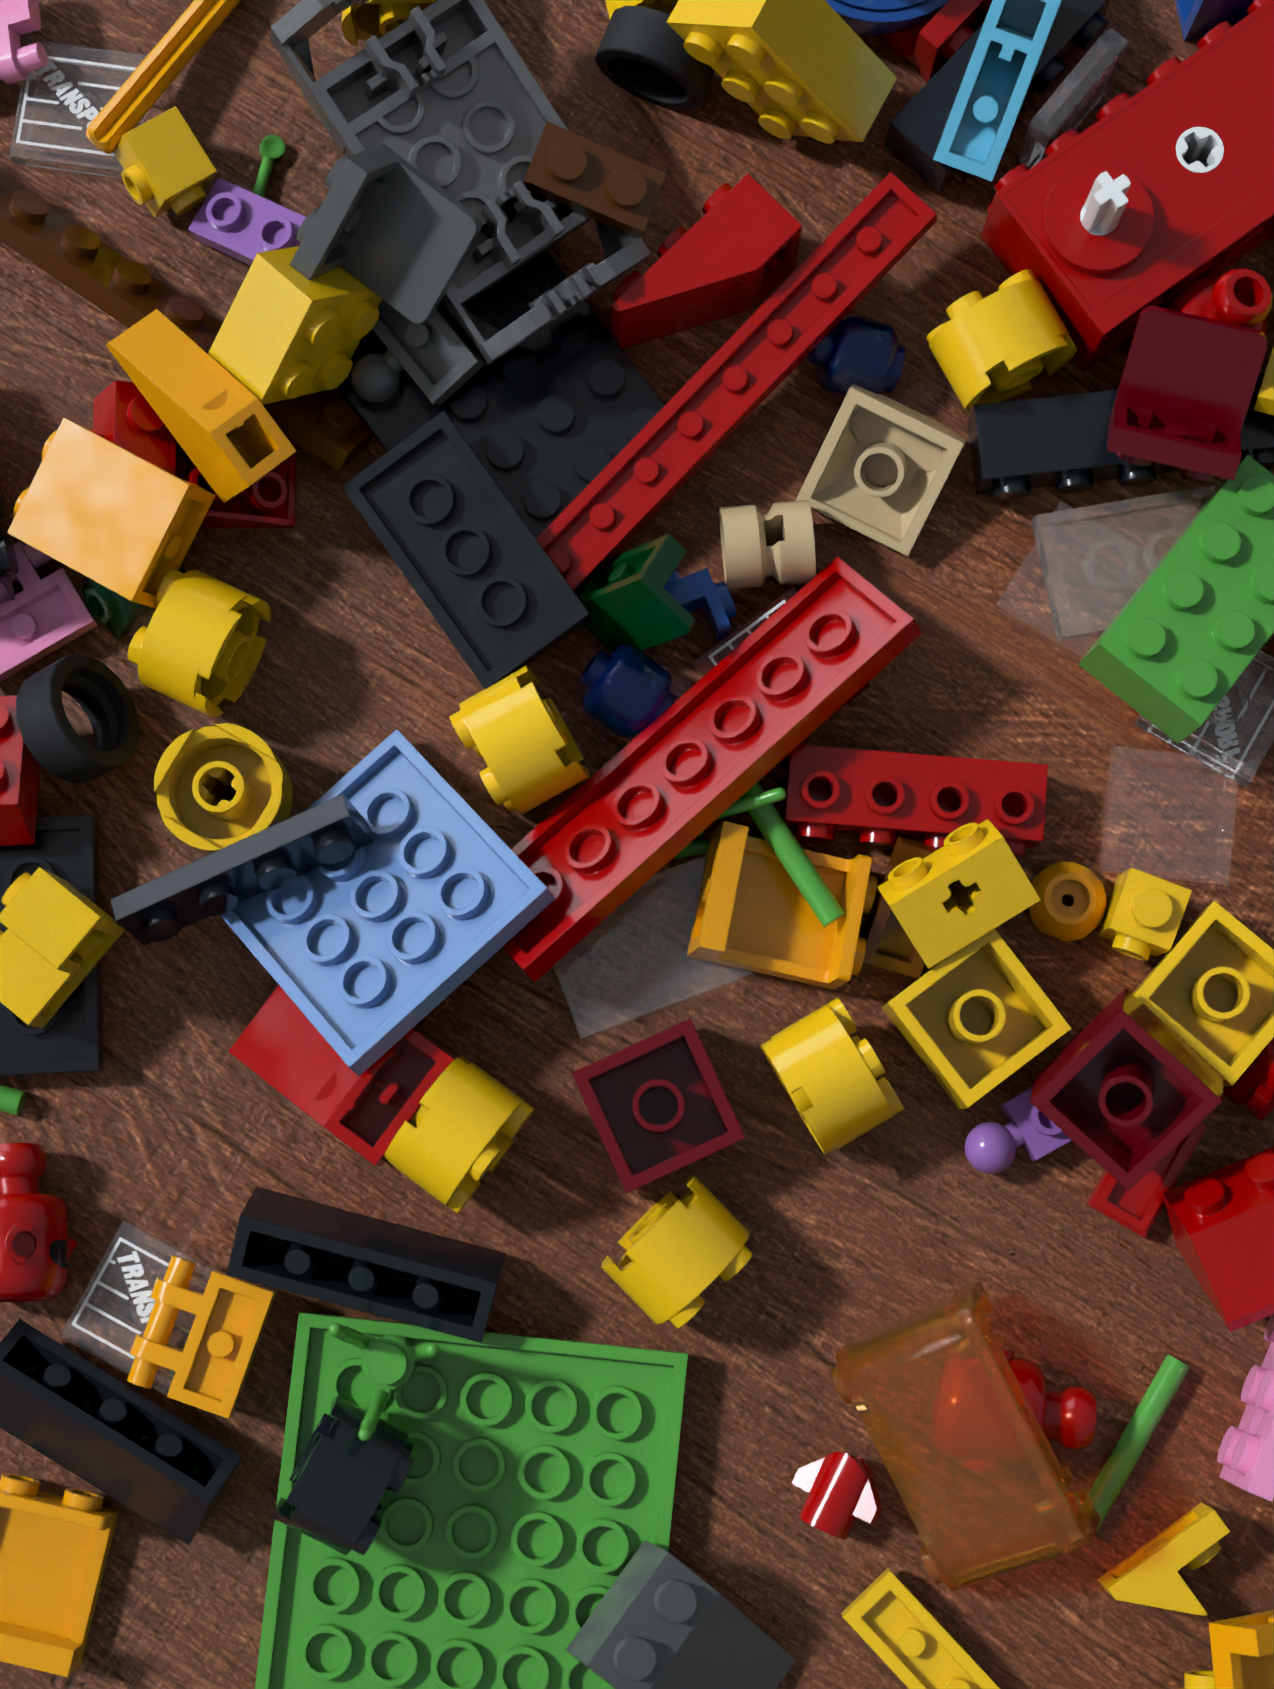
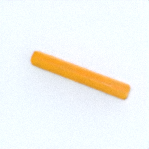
M194 0L88 125L86 130L87 139L106 154L113 153L122 135L132 130L241 0Z

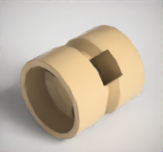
M808 500L773 503L768 513H761L755 505L720 508L722 560L725 584L728 590L762 587L765 579L771 576L780 585L808 583L816 576L814 529L810 502Z

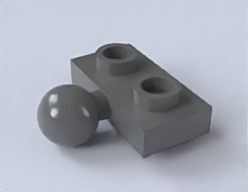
M382 299L378 306L379 318L372 330L388 349L384 353L372 352L360 357L352 368L351 383L356 394L363 400L371 403H382L391 399L397 393L401 384V371L405 369L432 404L442 405L486 362L440 305L437 306L430 319L417 324L411 322Z

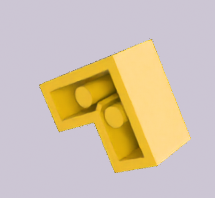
M39 867L33 875L25 872L10 885L1 900V903L6 907L0 913V922L8 929L5 932L0 930V1002L27 1025L43 1029L125 929L68 881Z

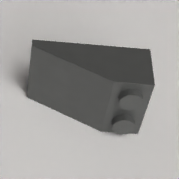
M644 1540L565 1650L614 1689H777L796 1661L794 1657L718 1591L669 1552Z

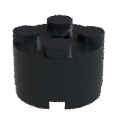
M336 1396L331 1403L330 1415L324 1413L289 1479L295 1483L287 1500L281 1497L273 1518L344 1555L353 1550L364 1556L382 1522V1518L378 1517L382 1508V1504L379 1502L385 1490L394 1495L400 1490L414 1461V1457L410 1456L414 1445L407 1442V1431L381 1418L371 1438L368 1441L360 1440L358 1432L367 1411Z

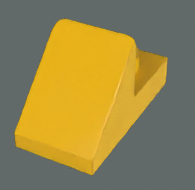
M1201 1502L1097 1580L1104 1590L1118 1601L1207 1616V1612L1177 1571L1185 1565L1189 1570H1194L1210 1561L1222 1548L1218 1541L1227 1535L1230 1530L1214 1509Z

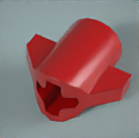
M1274 1037L1234 1085L1223 1088L1225 1095L1261 1121L1274 1110Z
M839 1451L830 1453L822 1459L799 1468L792 1481L793 1485L809 1492L799 1518L837 1538L847 1540L856 1517L876 1525L882 1511L873 1481L872 1468L861 1457Z

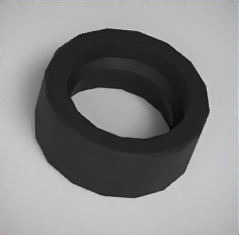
M624 6L614 10L595 56V61L601 72L620 88L652 104L676 110H692L700 107L715 71L709 65L696 60L686 52L683 47L685 41L666 23L670 14L644 6Z
M84 654L66 655L25 680L17 695L16 720L23 741L36 761L54 777L73 784L91 782L121 766L134 755L140 739L139 716L132 696L123 682L103 662ZM62 691L77 701L88 716L94 732L95 747L90 746L83 740L68 721L62 704Z

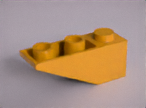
M158 309L106 344V347L223 503L251 486L296 452L293 445L259 399Z

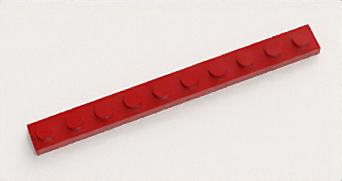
M891 171L537 537L538 542L576 594L937 222V214Z

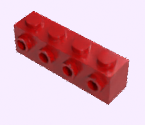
M799 744L788 754L783 820L789 829H796V839L804 841L832 842L834 841V832L860 834L859 843L867 846L895 847L897 838L900 836L910 839L924 840L923 844L940 849L944 846L945 838L957 828L968 823L980 824L989 819L1004 837L1016 858L1025 857L1026 848L1034 849L1043 841L1048 764Z

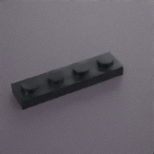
M342 794L110 899L115 920L143 945L151 942L165 941L177 935L182 928L209 916L226 914L232 911L238 903L266 890L286 887L296 877L324 864L341 862L349 858L355 850L374 841L366 819Z

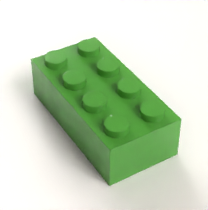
M1247 455L1240 462L1235 479H1224L1078 664L1177 744L1202 726L1274 632V475Z

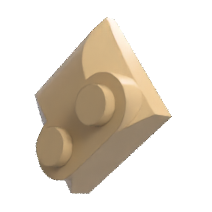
M853 384L846 394L795 501L808 500L811 509L908 556L966 440L943 424L895 400Z

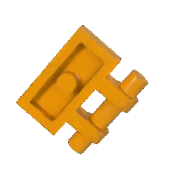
M172 1255L164 1279H156L150 1295L156 1301L144 1334H136L130 1350V1354L135 1356L127 1381L134 1385L151 1389L159 1366L173 1370L175 1375L167 1394L168 1398L229 1419L233 1416L277 1291L244 1279L226 1275V1273L218 1270L211 1272L204 1293L195 1291L188 1286L197 1263ZM180 1309L196 1315L184 1350L168 1343Z

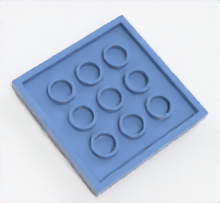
M397 729L308 808L311 809L343 794L366 819L374 842L355 850L349 858L341 862L324 864L296 877L286 887L266 890L238 903L232 911L220 915L341 1059L358 1076L363 1074L556 899L535 874Z

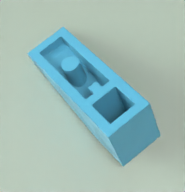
M992 0L933 160L991 182L993 181L1063 0Z

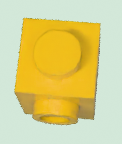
M176 106L123 134L114 152L124 169L121 172V176L127 191L139 205L145 203L154 218L171 208L179 216L201 204L208 195L205 190L217 172Z
M1131 867L1118 875L1097 935L1112 940L1111 948L1138 960L1148 961L1150 955L1158 957L1165 954L1172 948L1192 890Z

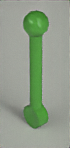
M267 135L259 146V152L263 159L252 193L263 198L274 162L281 159L285 152L284 141L277 135Z

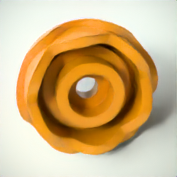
M1057 862L1047 866L1030 882L1041 899L1029 907L1030 919L1035 928L1041 933L1061 941L1072 942L1086 937L1101 923L1106 912V893L1101 880L1089 868L1074 862ZM1064 895L1072 897L1073 904L1071 906L1063 905L1062 897Z

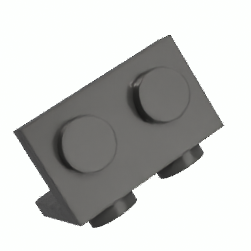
M384 143L352 156L349 154L342 156L327 175L325 187L329 189V192L321 207L316 208L306 217L297 232L296 239L301 244L289 265L308 280L341 267L411 322L419 324L430 319L481 232L482 224L479 217Z

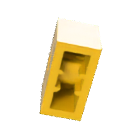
M989 819L980 824L968 823L957 828L945 838L943 847L924 859L914 857L902 862L889 873L888 881L877 887L928 969L1041 900L1004 837ZM959 880L962 891L955 896H951L948 886L952 882Z

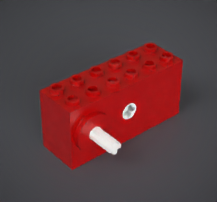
M1255 0L1247 9L1249 15L1234 26H1231L1228 21L1218 24L1198 42L1197 48L1199 50L1183 62L1177 56L1170 58L1147 78L1148 86L1131 98L1126 92L1117 95L1096 114L1098 121L1082 133H1079L1076 128L1066 131L1045 150L1047 155L1045 159L1030 169L1025 164L1018 165L1005 174L994 186L996 193L993 201L986 209L988 216L980 237L1010 276L1025 269L1032 270L1036 279L1041 282L1077 347V351L1072 358L1083 372L1133 337L1139 314L1145 307L1158 306L1163 308L1180 288L1200 276L1221 275L1274 237V0Z

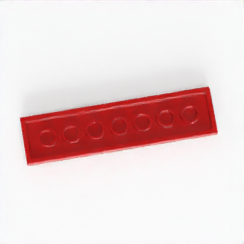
M837 556L511 848L556 899L510 939L503 948L525 973L536 982L922 634L914 618Z

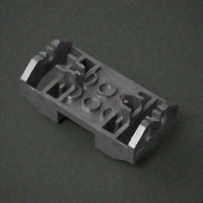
M369 0L300 1L271 26L270 40L281 55L306 100L342 154L348 151L352 156L384 143L479 217L482 224L481 232L441 299V303L485 360L487 366L565 312L628 272L651 254L641 237L637 238L595 220L605 256L604 261L596 266L594 263L587 264L560 284L529 303L528 305L531 310L502 330L471 314L466 307L467 303L593 219L530 192L523 184L525 174L547 121L566 130L568 129L484 0H437L423 10L417 6L410 11L408 20L379 39L373 35L366 40L363 50L318 80L315 79L308 39L356 2L362 6Z

